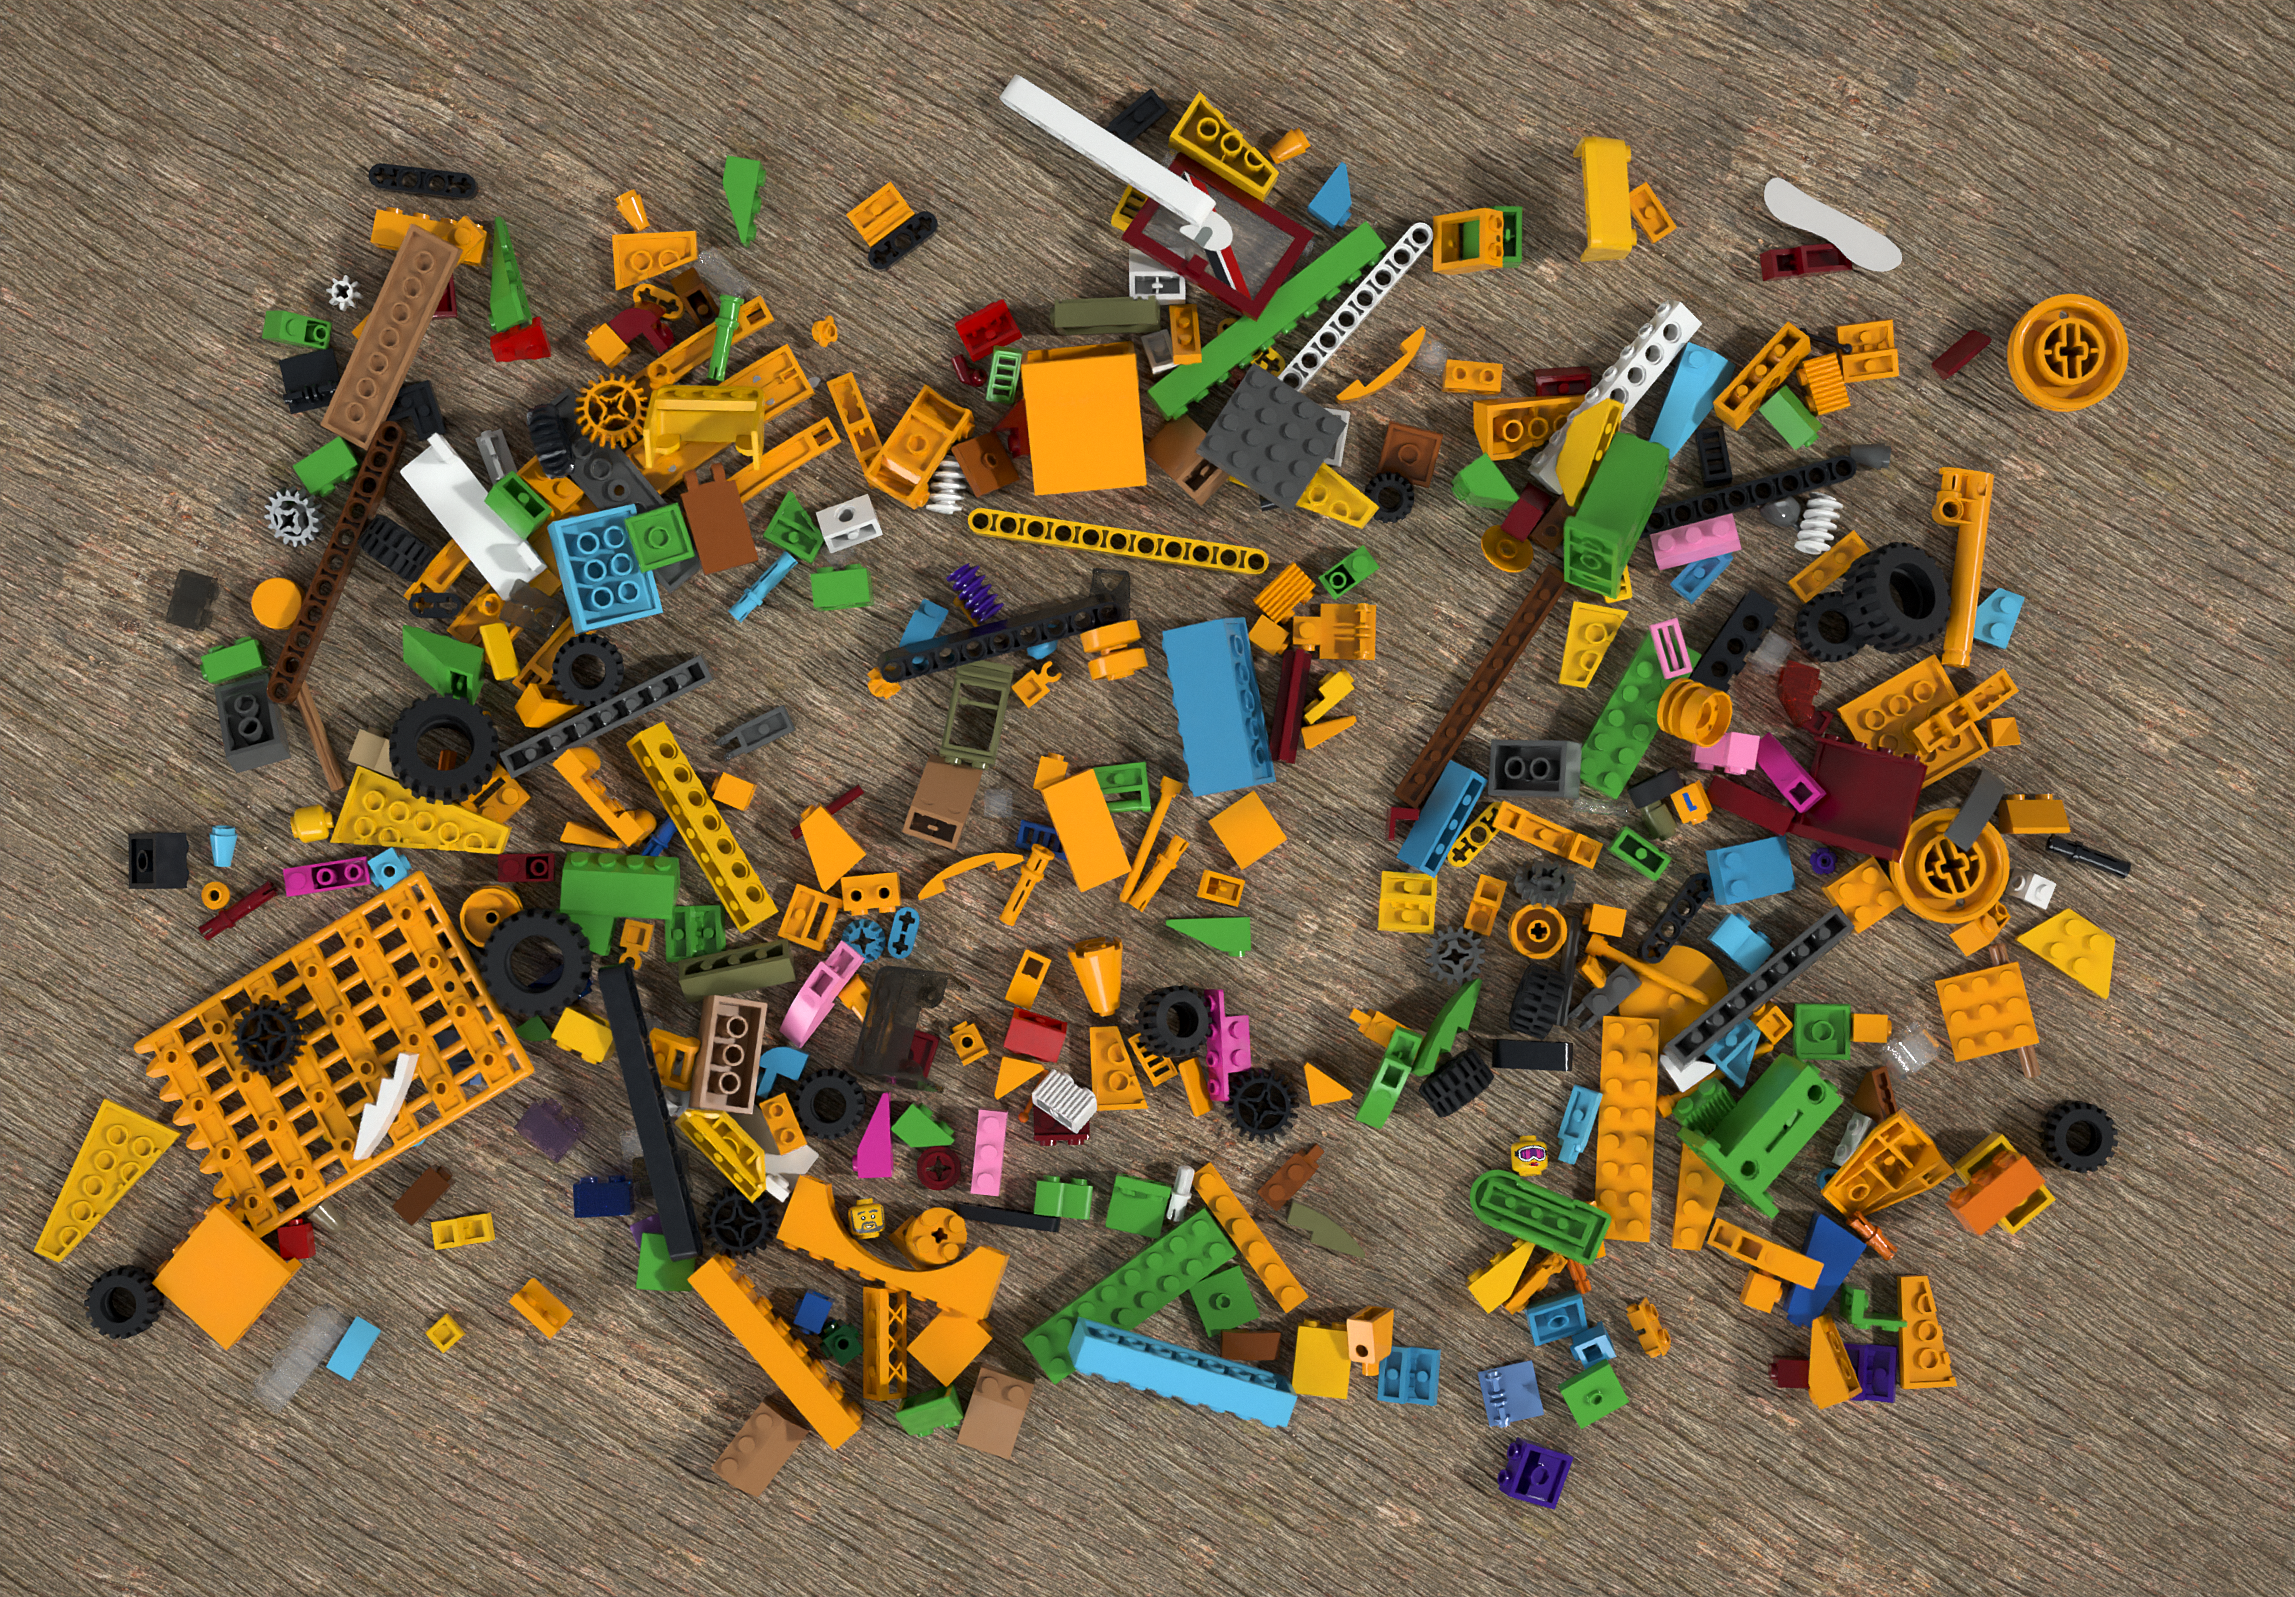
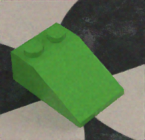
M953 1382L948 1387L943 1385L902 1399L895 1414L897 1420L910 1436L917 1434L918 1437H924L934 1432L933 1428L944 1425V1428L947 1429L959 1425L960 1419L964 1418L965 1412L955 1382Z

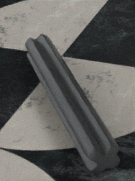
M1568 916L1566 921L1567 937L1562 947L1559 972L1565 973L1566 987L1554 1025L1566 1026L1568 1022L1582 928V918Z

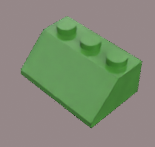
M1487 453L1460 471L1451 481L1453 485L1451 491L1460 502L1464 500L1467 505L1507 510L1519 499Z

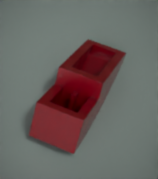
M1833 243L1773 249L1759 254L1763 282L1813 277L1853 270L1852 261Z
M1714 775L1706 792L1710 804L1778 836L1785 835L1796 812L1774 800L1717 775Z

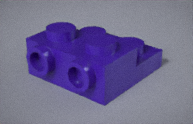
M1517 1437L1515 1443H1511L1507 1449L1509 1461L1506 1469H1502L1498 1474L1499 1490L1509 1497L1555 1510L1574 1457L1570 1454L1547 1448L1540 1443Z

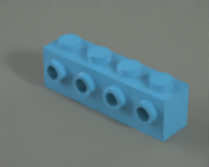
M1449 760L1421 811L1418 821H1415L1396 858L1435 878L1488 780L1473 770Z

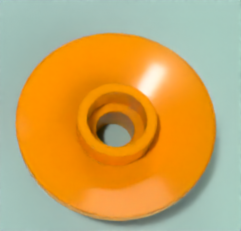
M1494 525L1488 528L1482 536L1481 548L1491 564L1503 571L1512 573L1521 572L1529 567L1534 554L1532 545L1527 538L1522 543L1499 529L1501 525Z

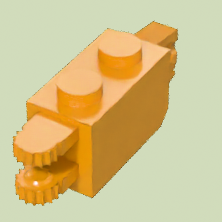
M1353 1007L1348 1016L1350 1019L1361 1024L1358 1031L1386 1048L1396 1025L1415 1032L1383 1013L1370 1008L1367 1014Z

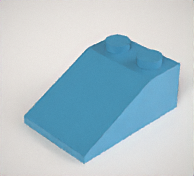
M1785 835L1705 851L1716 905H1729L1796 889Z

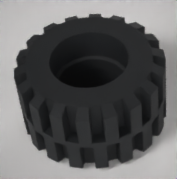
M379 514L375 516L357 541L360 548L368 555L409 582L416 583L436 556L433 549L390 518Z
M1841 591L1826 592L1813 597L1802 606L1803 609L1798 611L1796 616L1798 622L1794 623V629H1797L1798 634H1795L1796 640L1801 642L1799 647L1802 651L1806 650L1809 657L1817 658L1820 662L1827 661L1832 663L1848 659L1856 655L1858 650L1866 644L1862 641L1863 637L1857 635L1852 629L1854 627L1852 622H1848L1845 615L1848 612L1846 607H1843L1842 602L1845 594H1841ZM1826 611L1837 612L1845 621L1846 633L1844 638L1838 643L1832 644L1827 642L1819 633L1818 622L1821 615Z
M583 633L577 637L573 636L560 647L552 665V677L556 683L555 687L563 693L562 696L566 700L568 698L572 700L573 704L578 705L580 703L589 707L591 704L600 705L603 701L612 698L613 694L618 691L624 674L623 657L618 652L617 646L611 644L608 638L599 637L598 634L594 633L592 635ZM592 654L602 660L605 666V675L599 683L584 685L574 678L571 668L573 661L578 656Z
M1531 963L1526 968L1511 1006L1509 1015L1510 1029L1541 1040L1549 1034L1563 1000L1566 987L1565 973L1535 963Z
M1174 985L1153 990L1152 993L1143 997L1145 1002H1140L1137 1007L1140 1013H1135V1020H1138V1025H1135V1029L1140 1031L1141 1036L1138 1038L1140 1042H1146L1145 1048L1148 1051L1154 1050V1055L1170 1058L1196 1052L1200 1049L1199 1046L1206 1043L1205 1036L1210 1035L1211 1029L1208 1028V1024H1212V1017L1208 1018L1207 1012H1211L1210 1008L1204 1005L1206 1000L1203 996L1197 997L1198 991L1188 989V986ZM1170 1007L1177 1012L1180 1019V1030L1177 1036L1167 1026L1166 1016Z
M1474 1048L1467 1049L1435 1070L1422 1082L1418 1091L1439 1118L1447 1117L1482 1093L1491 1084L1495 1075Z
M837 1068L821 1069L807 1077L795 1093L796 1098L793 1103L796 1109L794 1114L796 1118L798 1117L800 1121L798 1124L801 1128L804 1127L809 1135H815L817 1139L822 1140L842 1138L853 1131L861 1122L866 1110V1096L863 1094L864 1089L862 1085H859L857 1082L858 1079L850 1076L847 1071L837 1070ZM824 1088H835L845 1097L846 1110L836 1120H826L815 1110L814 1098Z
M2076 1100V1102L2065 1101L2064 1105L2057 1104L2054 1106V1112H2047L2045 1116L2048 1117V1120L2046 1122L2042 1121L2040 1125L2044 1127V1132H2039V1138L2044 1141L2040 1145L2042 1150L2047 1151V1158L2054 1161L2055 1165L2073 1172H2094L2098 1170L2097 1166L2104 1167L2108 1163L2105 1160L2107 1157L2112 1158L2115 1153L2111 1149L2112 1146L2117 1147L2118 1141L2114 1140V1135H2118L2116 1128H2112L2114 1121L2111 1117L2106 1116L2107 1112L2098 1108L2096 1105ZM2083 1120L2090 1128L2091 1139L2084 1150L2073 1153L2067 1146L2066 1133L2073 1123Z
M127 1265L109 1270L101 1274V1277L96 1278L91 1283L93 1287L87 1289L86 1295L90 1296L89 1299L84 1300V1307H89V1311L85 1312L87 1318L92 1317L93 1322L90 1325L93 1329L99 1327L98 1333L103 1336L109 1334L111 1339L119 1337L127 1339L152 1327V1323L160 1317L158 1312L163 1310L164 1304L160 1303V1299L164 1298V1294L162 1292L159 1293L158 1289L152 1284L154 1275L151 1272L145 1274V1268H134V1265ZM117 1287L127 1288L135 1296L136 1311L132 1317L122 1316L115 1310L112 1298Z

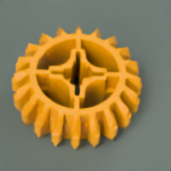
M613 373L609 374V381H605L604 377L599 375V384L589 380L588 386L591 390L582 387L580 393L583 397H576L575 403L580 406L574 408V414L580 416L576 419V425H585L581 429V434L587 435L591 433L589 437L591 443L599 438V446L601 448H604L606 441L610 442L611 449L616 448V442L618 441L625 448L627 447V438L635 443L637 441L635 433L643 435V427L641 425L644 426L645 416L648 411V407L645 406L649 403V398L641 397L644 393L642 387L633 390L636 381L631 380L628 384H625V375H621L619 381H615ZM607 392H618L613 398H606L601 395ZM627 398L633 402L636 408V415L633 420L623 410ZM592 403L602 413L597 425L589 415V408ZM610 407L612 410V407H617V415H614V413L613 416L608 415L607 408ZM618 424L622 427H625L617 431L607 430L611 425Z

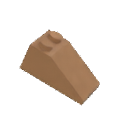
M983 1362L957 1443L1009 1460L1036 1379Z

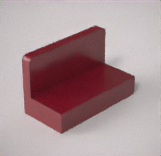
M1388 807L1385 841H1394L1396 820L1418 821L1419 809Z

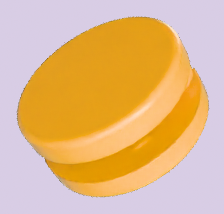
M280 577L270 578L263 581L255 589L251 601L252 610L261 624L277 630H288L293 627L306 594L301 586L294 581Z

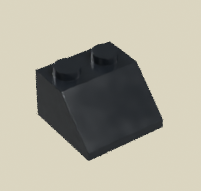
M186 833L128 834L129 889L187 888V881L189 879V870L187 868L189 843Z

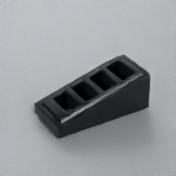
M1723 426L1695 430L1703 487L1711 488L1731 484L1733 475ZM1718 437L1719 440L1718 442H1711L1705 444L1703 442V439H1710ZM1720 449V452L1706 454L1705 452L1707 450ZM1722 460L1721 464L1708 465L1707 463ZM1722 471H1723V473L1710 475V473L1722 472Z

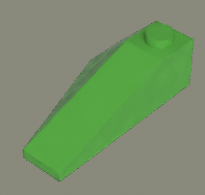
M501 216L495 217L490 297L492 314H488L493 331L497 330L498 333L506 332L509 328L516 325L521 326V329L532 325V316L506 221Z

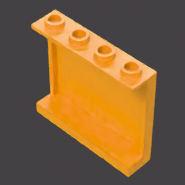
M226 1198L219 1204L215 1201L205 1210L203 1214L206 1218L192 1226L188 1231L190 1235L188 1240H182L173 1249L174 1257L171 1260L167 1259L156 1270L159 1275L152 1282L156 1288L226 1351L244 1336L302 1266L295 1257L286 1263L225 1207L231 1201L229 1198Z

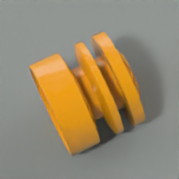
M1678 678L1667 687L1659 701L1657 721L1660 729L1680 739L1684 738L1688 742L1703 748L1712 747L1725 735L1730 725L1732 702L1729 695L1723 691L1709 686L1706 687L1689 678Z

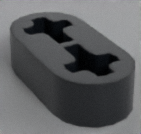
M416 593L410 598L408 604L409 610L414 616L424 619H453L460 616L464 611V601L460 596L453 593ZM421 598H424V602L433 603V608H425L424 613H421V609L416 608V603H421ZM449 598H452V602L457 603V608H453L452 613H449L448 609L439 608V603H448Z

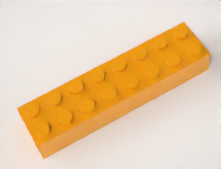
M718 1251L687 1280L835 1451L860 1429L864 1421L862 1416L864 1411L855 1401L850 1402L845 1397L844 1393L846 1391L836 1379L832 1381L827 1376L826 1372L828 1370L818 1358L814 1360L809 1355L808 1351L810 1349L800 1337L796 1339L790 1333L791 1326L782 1316L778 1318L772 1312L773 1305L764 1295L759 1296L754 1291L755 1285L746 1274L741 1275L735 1269L737 1264L734 1259H731L728 1253L721 1255L720 1251Z

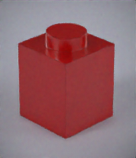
M294 1218L286 1222V1225L277 1228L280 1255L284 1261L292 1260L294 1257L296 1259H305L316 1255L312 1221L303 1223V1218Z

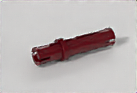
M267 880L266 883L229 908H222L218 911L219 914L198 926L200 933L203 934L212 928L211 931L203 936L207 941H210L225 929H232L236 926L237 921L273 897L278 896L277 888L275 887L265 893L274 885L270 880Z

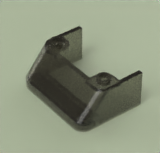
M897 966L882 967L874 979L853 1058L854 1068L863 1075L903 1088L943 1094V1087L923 1076V1069L919 1063L908 1060L921 1008L931 1009L938 1006L944 997L945 989L969 992L971 986L951 973Z

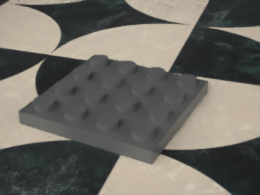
M1253 363L1195 452L1290 514L1347 423Z

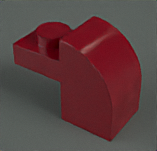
M639 301L629 305L608 322L625 344H628L642 332L659 354L676 341L671 329L659 320L666 311L659 305L649 301Z

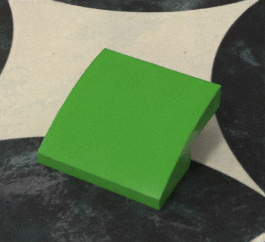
M724 905L675 906L673 919H665L666 962H678L679 960L726 951Z
M642 1231L636 1289L692 1291V1285L687 1279L694 1273L695 1258L673 1262L669 1256L664 1233Z

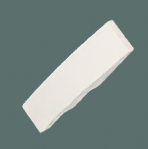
M412 1052L399 1053L394 1077L382 1078L377 1102L365 1103L353 1159L362 1160L369 1158L386 1135L409 1089L419 1054Z

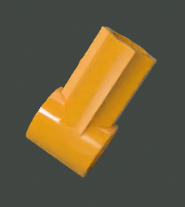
M856 973L842 988L838 997L848 1009H852L861 1022L871 1032L886 1020L889 1015L871 994L872 990L867 983Z

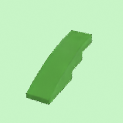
M1477 978L1471 982L1464 983L1446 1002L1425 1035L1410 1073L1419 1077L1433 1073L1438 1055L1450 1052L1455 1035L1468 1030L1483 980Z

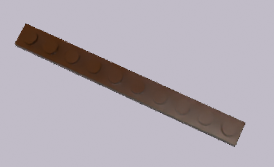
M1550 564L1546 566L1393 792L1394 796L1412 808H1418L1569 585L1568 582L1564 581V574Z

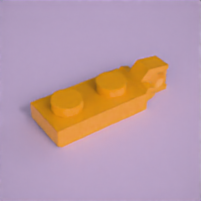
M1551 1251L1540 1263L1537 1262L1516 1284L1511 1296L1502 1305L1512 1315L1516 1311H1522L1529 1303L1528 1298L1535 1291L1540 1292L1548 1284V1278L1551 1274L1560 1273L1567 1264V1260L1562 1255Z

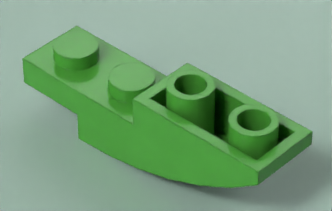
M1396 1025L1379 1067L1375 1070L1363 1097L1355 1120L1378 1129L1382 1128L1412 1069V1062L1422 1042L1423 1035Z

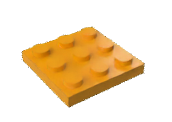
M2018 961L1934 980L1956 1062L2040 1043Z

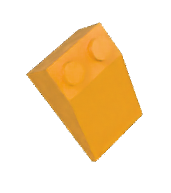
M1830 1312L1812 1321L1809 1368L1810 1388L1808 1393L1813 1404L1818 1405L1819 1410L1849 1400L1863 1392Z

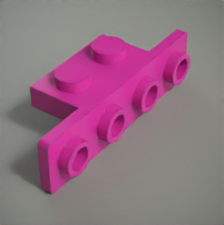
M1205 989L1204 998L1206 1001L1204 1005L1209 1006L1211 1011L1207 1012L1208 1018L1212 1017V1024H1208L1211 1032L1210 1035L1206 1036V1063L1209 1073L1207 1088L1210 1100L1229 1101L1228 1073L1243 1072L1251 1069L1248 1015L1225 1016L1223 989Z

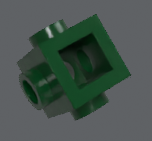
M841 1318L837 1321L831 1320L822 1327V1332L818 1334L822 1341L819 1344L822 1352L828 1359L832 1356L841 1367L864 1351L856 1339L860 1334L851 1322L846 1324Z

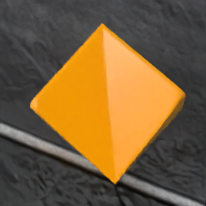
M2015 717L1986 720L1989 747L2021 744Z

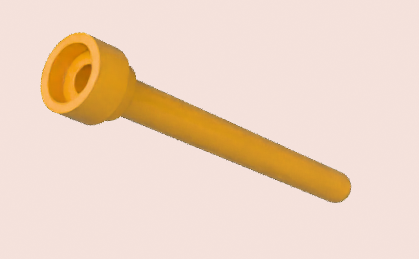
M1163 775L1159 785L1161 786L1160 792L1162 795L1131 867L1132 871L1129 872L1119 897L1121 902L1127 903L1131 899L1172 797L1175 798L1177 793L1180 794L1184 783Z
M1595 932L1593 933L1585 953L1593 957L1604 955L1620 964L1623 962L1628 968L1703 1005L1711 1003L1710 995L1609 946L1608 942L1604 940L1605 937Z
M1765 1041L1755 1048L1751 1062L1771 1052L1774 1045L1770 1041ZM1716 1069L1683 1093L1678 1091L1671 1096L1669 1094L1665 1096L1661 1094L1657 1096L1656 1110L1661 1118L1664 1119L1673 1114L1671 1111L1676 1107L1679 1100L1689 1097L1698 1089L1703 1081L1710 1080L1714 1076L1720 1081L1727 1076L1719 1069Z

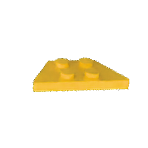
M2070 908L2061 910L2050 919L2035 925L2036 927L2015 937L2014 940L2102 999L2108 998L2115 938Z

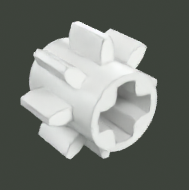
M347 275L344 276L343 281L333 278L334 285L332 289H326L333 296L329 303L334 306L340 302L339 307L343 312L346 311L347 306L357 309L356 302L358 298H364L357 291L361 284L356 281L350 285L351 280ZM343 289H347L348 297L345 299L343 298Z

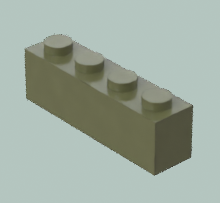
M787 938L678 961L679 982L687 1003L703 1000L704 996H725L796 981L795 960Z

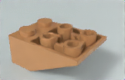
M1185 413L1178 420L1173 418L1144 448V451L1202 506L1231 475L1195 452L1207 433Z
M930 753L902 832L957 850L983 771L964 764L953 765L944 762L945 758Z

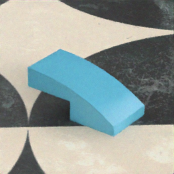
M357 1316L336 1348L326 1368L351 1381L366 1359V1354L380 1335L381 1330Z

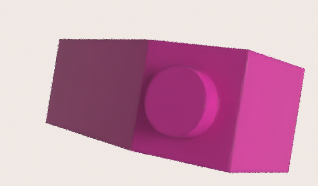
M885 1091L882 1094L857 1149V1155L852 1157L853 1172L858 1171V1178L892 1177L894 1175L891 1091Z

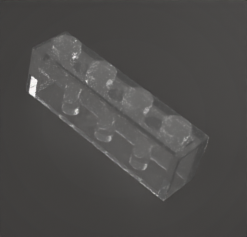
M326 1303L321 1307L316 1305L306 1317L309 1322L303 1329L298 1327L288 1339L292 1343L286 1350L280 1349L271 1360L274 1364L268 1372L262 1371L253 1382L256 1387L250 1394L276 1415L286 1408L353 1323L330 1303Z

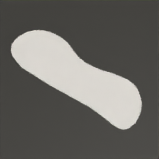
M1777 177L1767 182L1764 190L1765 203L1770 212L1780 221L1827 239L1849 260L1863 268L1884 272L1900 265L1902 254L1899 248L1887 237L1813 199L1784 179Z

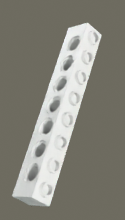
M1668 299L1659 305L1655 312L1656 315L1649 323L1640 328L1637 338L1632 344L1627 345L1621 351L1620 358L1603 373V379L1599 384L1587 392L1585 401L1579 408L1569 414L1567 422L1561 430L1556 431L1550 437V443L1546 448L1534 456L1531 462L1532 465L1527 471L1548 491L1559 495L1563 493L1555 469L1557 457L1563 449L1567 438V429L1572 424L1573 418L1606 398L1610 399V394L1615 389L1613 400L1625 404L1624 410L1621 413L1623 420L1702 325L1681 302ZM1667 325V326H1668V333H1667V335L1664 337V336H1663V330H1664L1665 326ZM1650 346L1651 353L1649 357L1646 358L1645 352L1647 348ZM1632 368L1633 375L1628 380V372Z

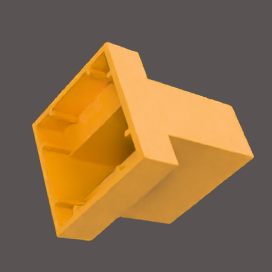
M1133 341L1022 351L1021 368L1035 496L1147 485Z

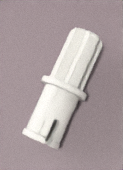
M1180 1165L1178 1168L1174 1188H1171L1170 1194L1172 1196L1166 1217L1170 1220L1172 1216H1174L1173 1221L1179 1222L1184 1220L1187 1201L1192 1196L1190 1188L1195 1171L1191 1166Z

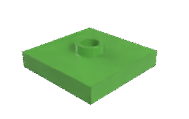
M678 502L623 520L641 574L696 556Z
M1793 1003V1055H1797L1802 1060H1850L1851 1004Z
M1239 1264L1203 1278L1189 1288L1209 1338L1220 1334L1221 1330L1232 1329L1260 1317Z
M1607 1359L1598 1362L1557 1386L1580 1429L1629 1403Z

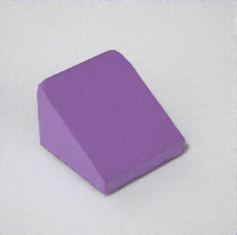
M658 1213L630 1225L639 1250L641 1247L642 1231L663 1233Z

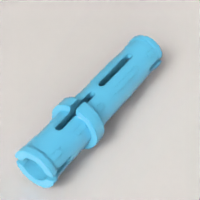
M784 551L755 584L744 590L745 594L728 612L742 623L757 605H762V600L798 562L788 552Z

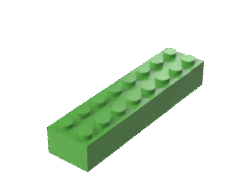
M1202 1205L1184 1218L1183 1221H1180L1162 1234L1158 1239L1152 1241L1024 1333L1022 1340L1055 1385L1076 1370L1068 1350V1345L1078 1317L1130 1331L1237 1254L1236 1249L1206 1207Z

